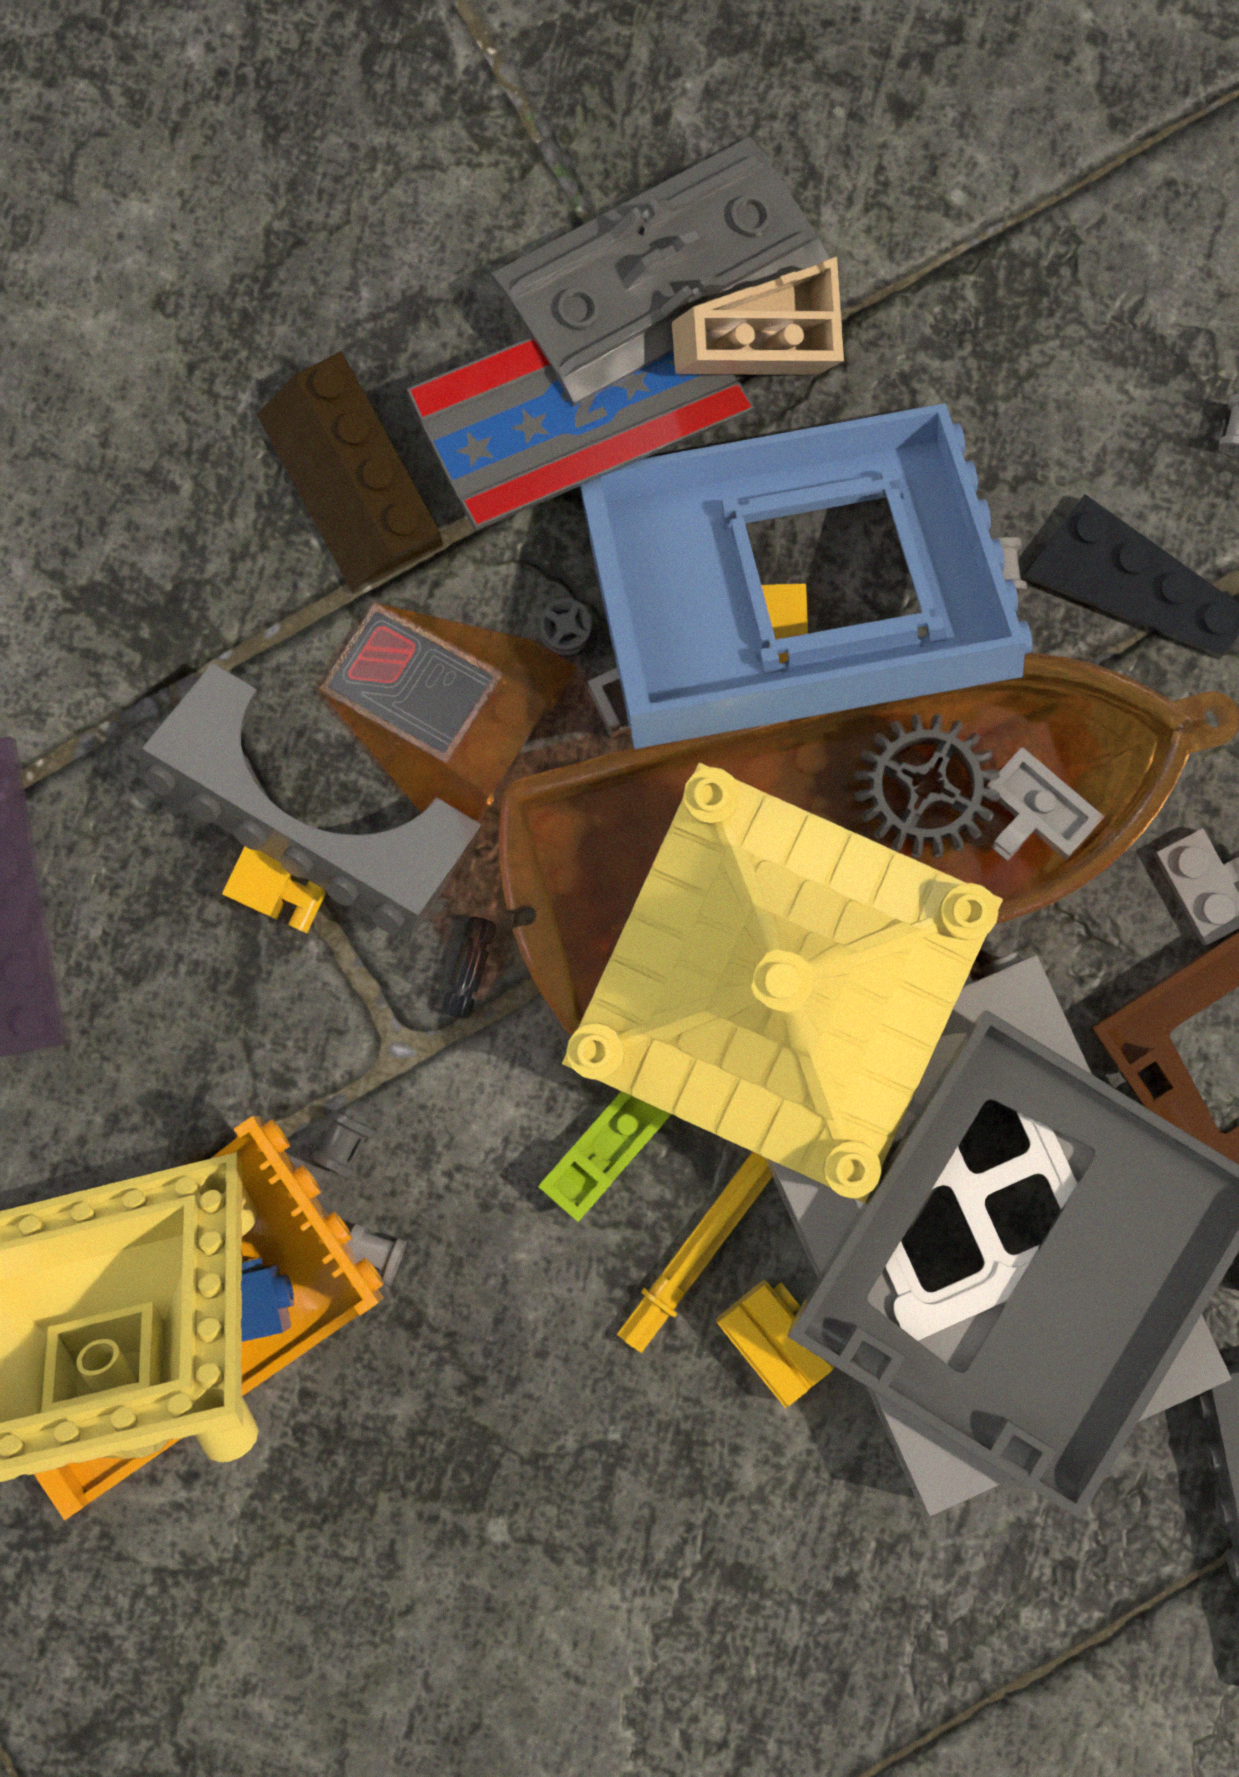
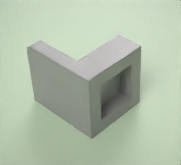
M617 668L588 681V693L610 738L629 730L630 727Z

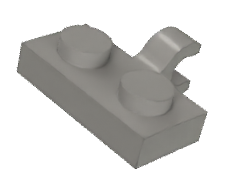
M1023 747L999 771L1000 777L990 781L986 786L987 789H994L1000 793L997 802L1016 817L997 837L994 845L991 847L1006 862L1020 849L1032 833H1035L1062 858L1067 860L1104 818L1101 813Z
M1203 828L1153 854L1203 946L1239 929V893L1234 885L1235 882L1239 881V856L1223 864Z

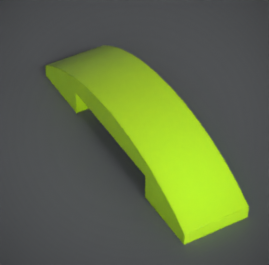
M621 1091L540 1183L538 1188L574 1220L579 1222L671 1114Z

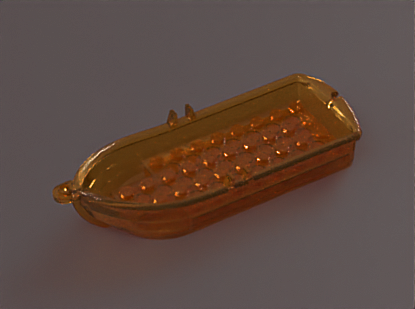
M1028 653L1024 657L1023 677L639 749L632 747L521 778L511 783L501 796L499 863L507 911L516 910L522 906H530L536 912V919L530 925L513 928V932L521 955L535 984L562 1027L572 1036L579 1028L681 804L686 783L694 774L698 763L708 767L723 769L738 781L890 849L897 835L889 830L884 838L876 840L873 837V833L883 822L878 817L869 823H863L860 818L863 812L873 807L872 802L863 804L855 802V793L870 789V785L856 782L854 775L857 770L873 771V768L865 764L860 759L863 750H869L878 755L882 753L872 741L874 735L880 733L891 742L894 741L890 732V724L897 720L902 724L905 732L909 733L911 732L910 718L914 714L920 715L923 730H930V722L934 714L942 715L940 731L946 733L949 732L955 720L961 721L963 726L957 738L962 742H965L970 734L977 732L980 735V740L971 749L974 755L990 749L993 753V757L987 763L980 766L982 771L989 769L1000 771L1023 747L1104 816L1100 824L1067 860L1062 858L1035 833H1032L1020 849L1006 862L991 847L994 845L997 837L1016 817L998 802H981L980 805L989 809L994 816L989 823L981 822L975 818L972 819L981 831V835L976 840L969 838L963 831L959 832L964 844V848L959 852H955L946 839L942 841L944 851L941 858H933L930 843H923V852L919 859L911 857L913 841L905 839L898 853L965 883L981 885L993 895L1002 898L1003 901L998 909L996 924L1007 922L1033 913L1068 896L1097 877L1123 855L1161 810L1175 787L1189 754L1218 747L1234 737L1239 729V709L1230 697L1220 692H1204L1172 702L1148 686L1116 671L1068 657ZM1206 711H1210L1217 716V728L1211 727L1206 723ZM917 745L899 752L891 760L901 765L905 762L909 765L921 766L930 761L937 746ZM952 754L945 770L946 778L951 785L960 790V794L969 798L970 783L967 772L961 762ZM935 764L931 773L927 774L922 781L912 780V786H919L916 791L919 797L914 805L915 810L919 808L922 800L926 799L931 792L940 795V787H934L937 782L934 776L939 768V764ZM883 774L882 789L884 798L891 811L901 820L908 804L907 794L904 789L894 783V779ZM938 806L930 807L922 813L915 827L922 829L944 827L957 820L962 813L952 808L947 810Z

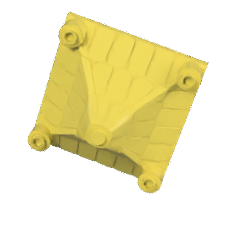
M698 763L694 774L686 783L681 804L579 1028L569 1040L567 1053L562 1064L574 1069V1071L585 1078L601 1081L831 1187L832 1190L841 1196L854 1198L865 1204L870 1192L873 1191L879 1182L883 1162L984 939L996 924L998 909L1003 899L993 895L981 885L965 883L738 781L723 769L708 767Z
M237 1152L0 1211V1482L15 1479L23 1474L32 1475L60 1468L73 1462L81 1463L97 1458H142L160 1451L168 1443L169 1439L175 1440L192 1435L195 1436L204 1453L211 1460L217 1462L233 1461L242 1457L252 1448L257 1440L259 1430L257 1422L241 1395L242 1236L253 1227L258 1213L244 1184V1165Z

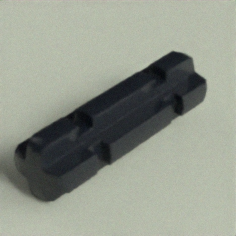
M472 916L468 920L464 933L467 941L466 944L461 943L449 983L453 987L451 992L447 991L442 1010L446 1015L459 1019H468L470 1017L475 1001L471 997L473 991H478L489 955L486 947L487 944L492 945L496 931V924L491 920Z

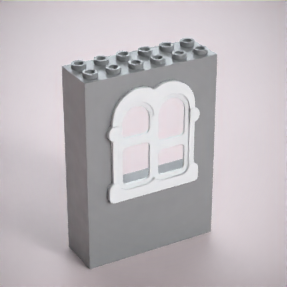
M1018 951L980 967L984 977L974 982L969 973L907 1109L909 1112L917 1116L966 1033L984 1010L990 1011L1091 1074L1037 955L1022 960ZM1018 1112L1017 1115L1030 1143L1027 1152L982 1173L975 1174L969 1171L957 1147L932 1188L946 1185L953 1190L983 1256V1268L979 1272L935 1292H927L921 1287L900 1241L868 1295V1301L872 1306L956 1371H963L967 1368L1040 1246L1039 1244L1016 1255L1008 1254L1003 1248L985 1208L986 1197L1008 1185L1039 1173L1046 1177L1058 1205L1062 1209L1093 1157V1151L1090 1147ZM765 1158L818 1278L863 1203L854 1198L841 1196L832 1190L831 1187ZM1202 1314L1139 1421L1232 1380ZM862 1341L853 1359L857 1364L876 1375L886 1354ZM866 1386L913 1494L929 1516L1014 1479ZM1013 1435L1002 1454L1024 1467L1034 1447Z

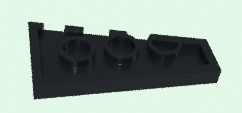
M1086 494L1083 495L1022 578L1023 581L1037 587L1042 585L1063 594L1062 597L1083 604L1085 602L1112 613V617L1129 624L1134 622L1157 631L1159 636L1216 659L1222 658L1239 636V603Z

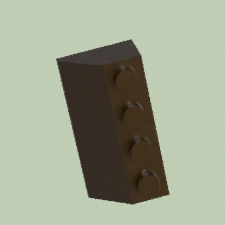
M342 351L294 375L256 414L353 594L444 547L440 531Z

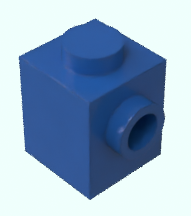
M261 1257L242 1261V1342L285 1332L292 1327L288 1307L294 1306V1293L288 1274L281 1275L279 1263L263 1267Z

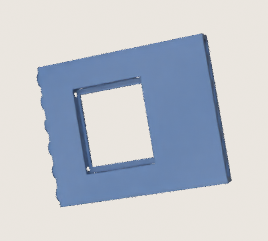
M946 403L644 458L580 486L584 516L634 749L1023 677L1025 654L1032 652L1030 628L1026 620L1018 621L1015 612L1018 610L1016 587L1012 579H1004L1002 570H1004L1002 545L998 538L991 540L989 534L991 517L986 499L978 500L977 498L978 479L976 468L972 460L965 461L964 459L965 440L963 429L960 423H952ZM887 498L922 613L775 640L745 523ZM927 626V634L924 637H918V628ZM788 652V660L785 663H779L778 654Z

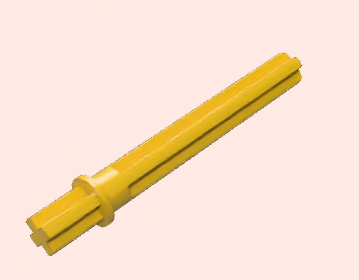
M753 1151L649 1291L643 1288L641 1293L645 1296L617 1332V1335L631 1347L642 1353L670 1315L674 1318L677 1316L678 1313L674 1309L773 1176L765 1157Z

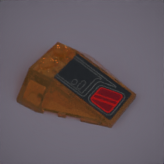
M374 602L319 690L420 813H423L438 798L480 823L495 800L493 792L545 710L549 712L552 710L576 672L577 667L531 639Z

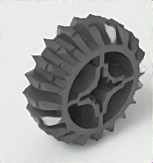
M919 714L911 716V732L909 733L905 732L899 721H893L890 724V732L894 738L892 742L883 734L876 733L872 741L882 753L878 755L872 751L863 750L860 759L872 767L873 771L857 770L854 775L856 782L870 785V789L858 791L854 795L856 803L872 802L873 804L872 808L861 814L862 822L869 823L879 817L883 823L876 828L873 837L876 840H880L891 830L897 836L893 840L890 849L899 852L905 839L913 841L911 857L915 859L920 858L923 852V843H930L931 854L935 859L943 856L944 848L942 841L946 839L955 852L961 851L964 848V844L959 832L963 831L969 838L976 840L981 835V831L972 819L975 818L981 822L989 823L994 816L989 809L980 805L981 802L994 803L1000 797L998 791L984 788L985 783L1000 777L999 771L995 769L982 771L980 767L993 757L992 751L987 749L974 755L971 749L980 740V735L974 732L969 735L965 742H962L957 738L963 726V723L959 720L953 722L948 733L940 731L942 725V715L940 714L933 715L930 722V730H923L922 719ZM917 745L937 746L930 761L921 766H913L905 762L901 765L891 760L899 752ZM952 754L961 762L967 772L970 783L969 798L960 794V790L951 785L946 778L945 770ZM939 764V768L934 776L937 779L934 787H940V795L931 792L926 799L922 800L919 808L915 810L914 805L919 797L916 791L919 786H912V780L922 781L927 774L931 773L934 765ZM883 774L894 779V783L904 789L907 794L908 804L901 820L891 811L884 798L882 789ZM938 806L947 810L952 808L962 813L957 820L944 827L935 829L915 827L922 813L930 807Z

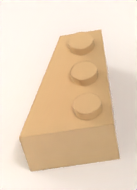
M837 257L825 260L818 265L798 272L788 273L755 287L751 286L694 306L672 322L675 374L819 375L843 362Z

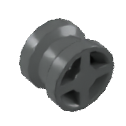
M570 598L551 602L543 610L540 618L541 638L545 647L553 654L561 657H573L582 653L589 645L592 637L591 616L587 608L579 601ZM570 634H574V635H575V636L571 635V636H569V637H564L565 635H570Z

